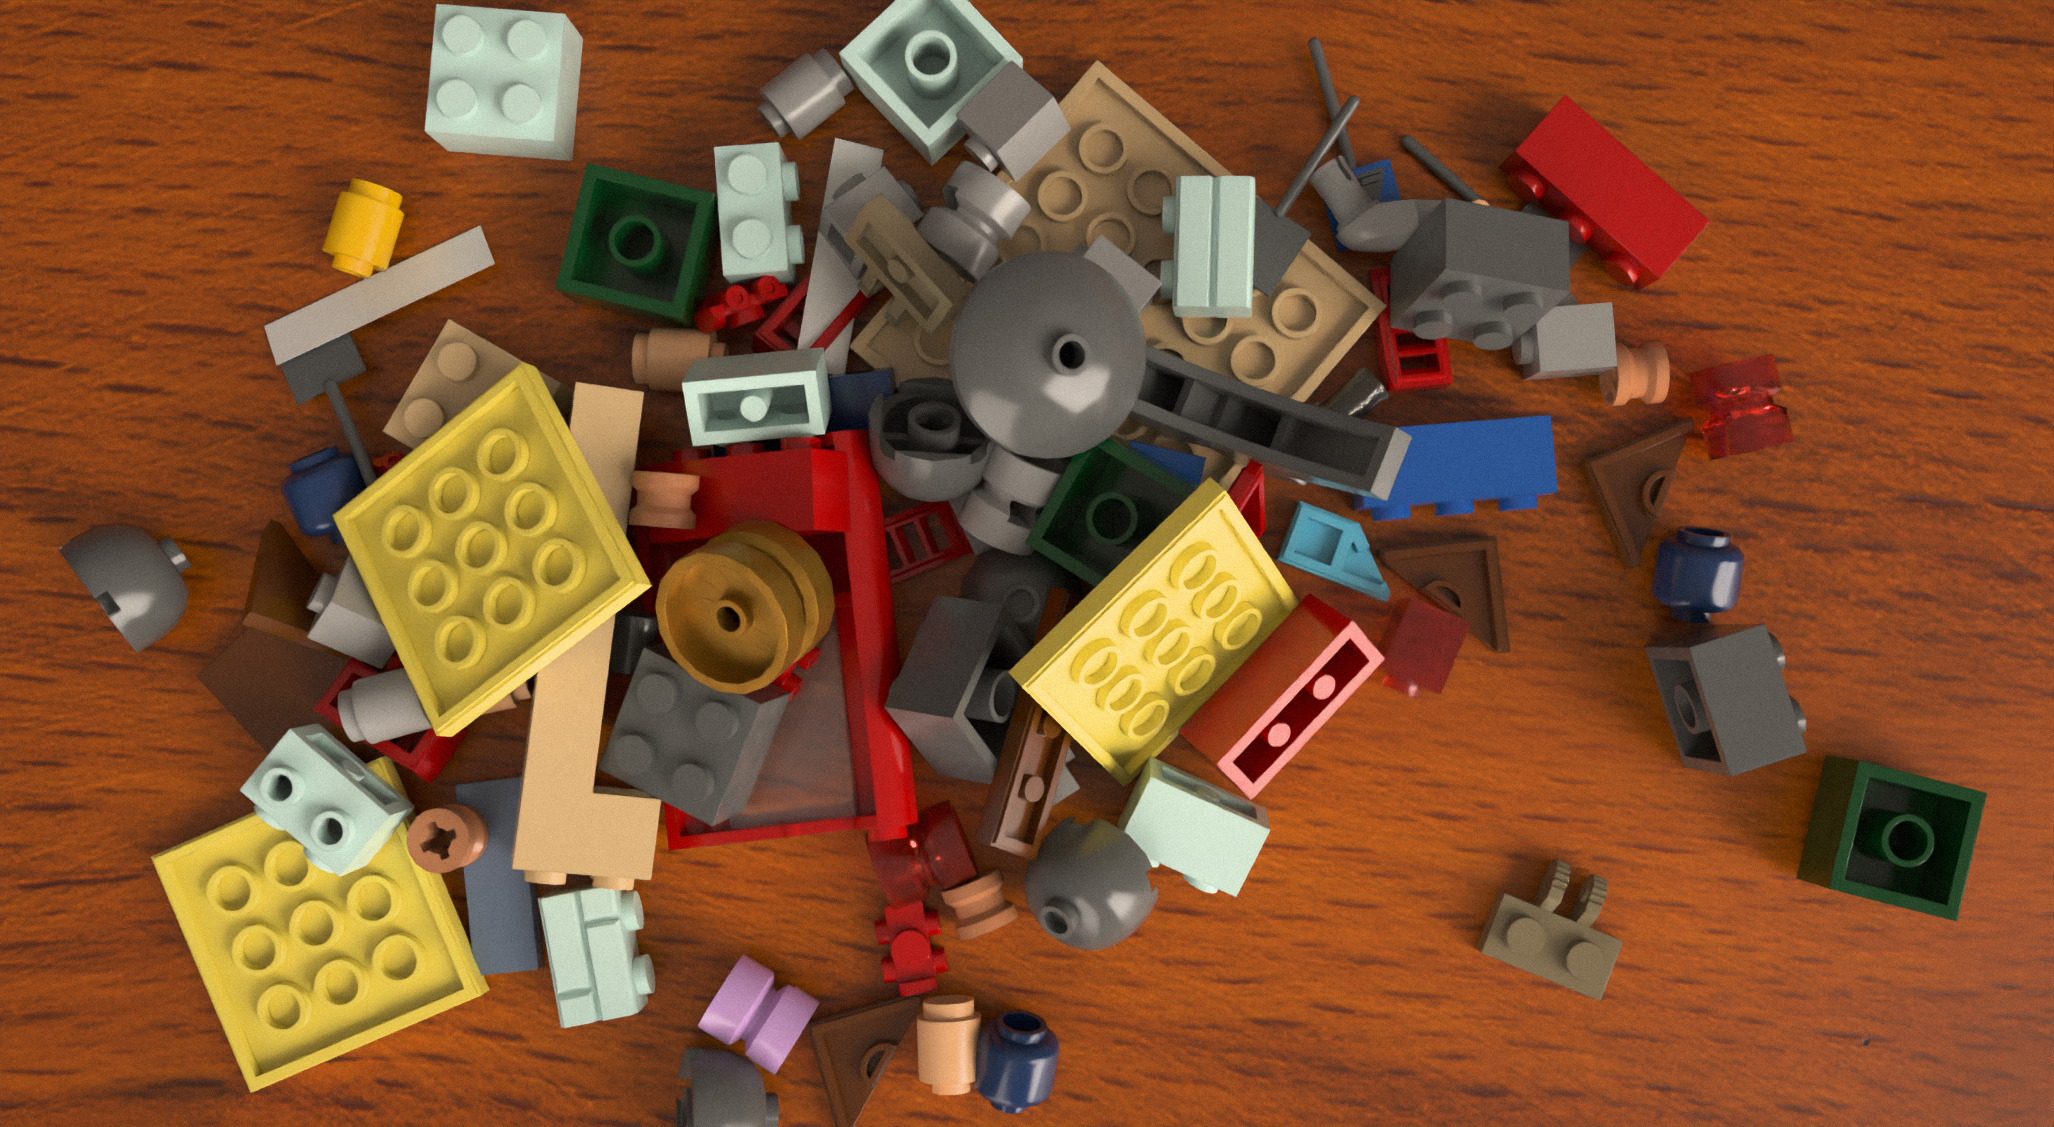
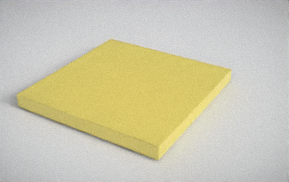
M524 362L517 365L332 515L436 736H454L652 586L537 367Z
M1209 477L1008 673L1124 787L1144 769L1150 756L1155 758L1180 734L1178 731L1286 619L1300 602L1226 490Z
M383 756L366 763L370 769L409 801L395 765L390 758ZM414 810L400 824L367 866L340 877L336 873L323 871L312 864L303 852L305 846L286 830H279L265 823L256 812L151 856L250 1093L479 997L490 990L484 975L481 976L472 954L471 944L441 874L425 871L416 865L409 854L407 836L409 827L416 818Z

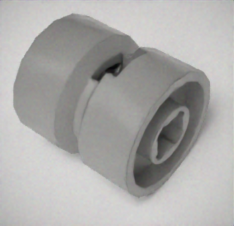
M961 161L942 189V195L946 202L943 207H930L917 226L916 231L942 260L948 262L955 269L959 277L972 284H976L983 275L991 270L1000 257V252L996 245L998 240H1011L1031 211V207L1020 194L989 171L969 161Z
M995 443L989 462L982 474L985 482L979 483L967 495L957 517L959 524L968 533L995 548L1017 555H1031L1035 549L1025 544V541L1068 465L1059 458L1046 459L1017 454Z

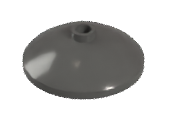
M1038 251L1015 256L989 270L977 281L964 298L953 323L950 337L949 365L951 378L957 397L967 416L994 443L1009 451L1029 457L1051 459L1073 456L1097 446L1114 433L1131 412L1138 398L1146 366V343L1141 319L1133 301L1123 286L1114 276L1093 261L1079 255L1061 251ZM1066 342L1073 347L1075 352L1074 361L1068 368L1064 367L1059 359V351Z

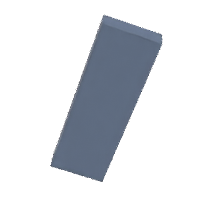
M520 776L455 785L457 803L469 804L479 810L488 823L490 833L488 847L482 856L472 864L463 866L472 954L481 976L536 970L544 966L536 883L524 881L525 874L523 870L512 869L511 854L520 793Z

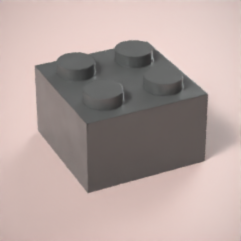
M1445 197L1390 259V327L1413 331L1416 336L1424 339H1441L1446 337L1473 342L1476 347L1484 350L1508 349L1571 292L1568 221Z
M936 595L925 621L917 629L915 642L900 674L891 684L889 697L884 708L937 775L991 785L1021 687L1008 672L1032 649V646L1004 604Z
M1716 624L1645 647L1683 767L1734 776L1807 752L1802 734L1806 731L1805 716L1796 699L1788 694L1781 670L1785 668V656L1777 638L1772 633H1768L1766 624Z
M665 642L644 647L598 769L714 826L745 810L791 693L771 683L764 688L747 694L718 692L693 679L673 659Z

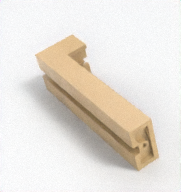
M576 382L571 398L568 428L626 536L632 490V471H634L644 392ZM616 613L535 674L511 854L512 869L523 870L525 874L524 881L562 885L566 883L567 874L590 875L594 887L612 890H633L635 879L651 880L661 800L651 798L650 794L640 789L594 785Z

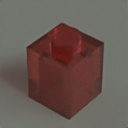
M1413 597L1399 598L1377 647V650L1385 658L1375 669L1386 674L1381 685L1415 700L1418 699L1421 690L1427 693L1441 694L1471 623Z

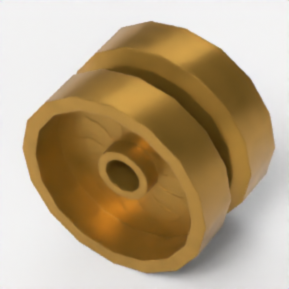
M746 520L725 529L708 540L704 546L693 550L676 561L660 581L655 608L659 632L673 659L693 679L718 692L747 694L768 686L784 673L792 663L797 662L816 646L829 631L835 610L832 580L819 554L798 533L773 521Z

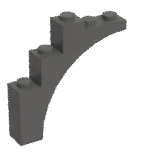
M1066 342L1059 351V359L1062 365L1068 368L1074 361L1075 352L1073 347ZM1147 344L1146 366L1142 387L1131 412L1127 416L1167 438L1211 448L1244 467L1247 466L1250 460L1263 465L1264 476L1303 486H1305L1306 482L1383 501L1388 500L1412 436L1397 427L1348 416L1278 395L1210 371Z

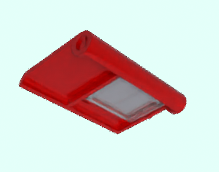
M844 430L813 436L821 439V449L847 452L851 532L801 536L819 554L832 580L835 610L829 631L816 644L822 650V653L810 670L805 671L797 665L793 673L805 681L804 686L792 701L787 702L745 810L711 826L664 802L669 851L846 830H867L868 842L885 841L908 837L906 824L919 822L910 739L884 708L889 697L891 684L900 674L901 663L879 475L872 461L868 430ZM781 449L769 450L765 452L781 451ZM637 467L634 468V471H646V468ZM633 485L631 490L632 508L637 505L638 493ZM634 525L638 560L652 585L642 593L643 611L656 614L655 603L661 579L677 561V558L684 557L706 543L690 545L649 543L648 526ZM658 626L656 644H659V643H663V642H664V640H663V638H662V636H661V634H660V632H659V626Z

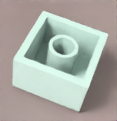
M895 0L839 52L845 74L849 80L931 166L967 134L956 114L1011 60L1023 69V58L968 0Z
M436 4L425 132L447 151L572 161L583 45L582 36L566 14Z

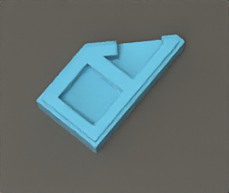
M1302 501L1296 503L1275 561L1382 602H1388L1391 594L1387 583L1383 581L1368 548L1370 546L1359 523Z

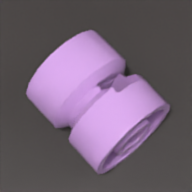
M744 953L717 992L697 1027L727 1046L739 1041L741 1038L745 1041V1055L750 1057L752 1062L775 1075L820 1001L797 986L794 988L787 985L780 990L773 988L774 972Z

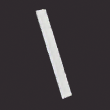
M835 138L822 214L824 207L834 201L832 198L834 192L845 181L859 173H862L867 178L881 168L884 150ZM819 230L797 350L809 349L859 292L857 286L861 280L854 278ZM854 318L824 352L828 374L845 373Z
M477 226L388 268L387 271H381L372 275L370 279L357 282L265 325V331L276 366L494 265L495 262L481 226Z

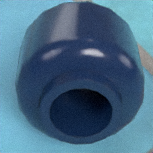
M336 444L289 463L287 466L291 474L281 484V492L301 532L309 537L329 534L333 544L343 542L344 539L332 515L367 488L352 452L341 453Z
M1681 526L1677 528L1676 535L1667 537L1659 543L1651 589L1656 600L1672 607L1670 615L1672 618L1690 623H1709L1712 613L1726 612L1736 605L1744 566V554L1739 547L1730 543L1731 535L1729 533L1706 527Z
M1007 1010L999 1013L997 1018L986 1022L979 1031L976 1081L973 1082L974 1088L983 1098L990 1101L992 1107L1005 1113H1021L1027 1107L1042 1103L1049 1098L1054 1087L1060 1052L1057 1036L1047 1027L1046 1021L1041 1016L1032 1012Z

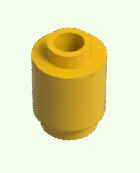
M360 179L351 180L348 192H340L322 249L324 252L334 256L333 268L366 279L371 278L373 269L387 271L404 218V213L399 210L403 198L402 195Z

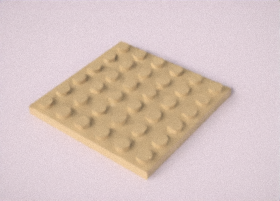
M1096 60L1058 104L1071 130L1017 183L1002 170L996 176L1020 194L1031 207V211L1011 240H998L996 245L1000 252V257L992 268L1012 257L1038 251L1071 253L1080 242L1087 248H1090L1101 234L1160 280L1161 261L1174 260V235H1163L1162 211L1163 197L1176 196V177L1234 176L1101 62ZM1308 239L1269 297L1253 287L1252 317H1177L1173 312L1172 299H1161L1159 290L1158 295L1140 316L1147 345L1210 371L1304 403L1387 305ZM959 277L969 290L975 285ZM893 295L849 345V348L873 369L893 366L898 391L900 382L912 378L939 377L952 380L949 365V346L957 312L947 325L931 337L912 315L898 327L894 328L884 317L895 299ZM1126 417L1118 429L1112 433L1129 444L1132 440L1206 457L1200 485L1211 477L1226 492L1241 469L1244 468L1241 464L1211 448L1167 438L1129 417ZM1073 456L1063 457V458L1072 459Z

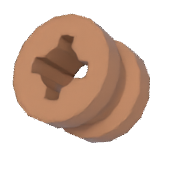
M1648 340L1642 342L1638 348H1627L1621 342L1616 343L1618 366L1598 375L1599 387L1604 403L1609 407L1622 406L1629 399L1640 398L1646 404L1664 402L1670 382L1669 359L1664 344L1659 340Z
M632 471L631 484L638 493L637 505L629 511L628 524L696 529L697 516L691 510V496L699 490L700 476Z
M454 803L426 810L417 816L409 827L407 836L409 854L416 865L427 872L437 874L470 865L479 859L488 847L490 835L488 823L482 813L469 804ZM443 828V836L439 837V832Z
M1000 867L978 872L941 890L945 904L953 907L958 917L955 930L959 940H967L986 934L1018 917L1014 903L1006 900L1001 890L1004 877Z

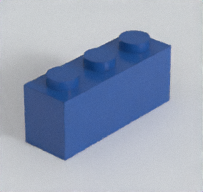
M1551 415L1397 427L1412 436L1388 500L1383 501L1352 493L1353 512L1371 510L1372 522L1411 518L1410 507L1434 505L1435 517L1473 514V502L1498 500L1499 512L1538 508L1537 497L1558 492Z

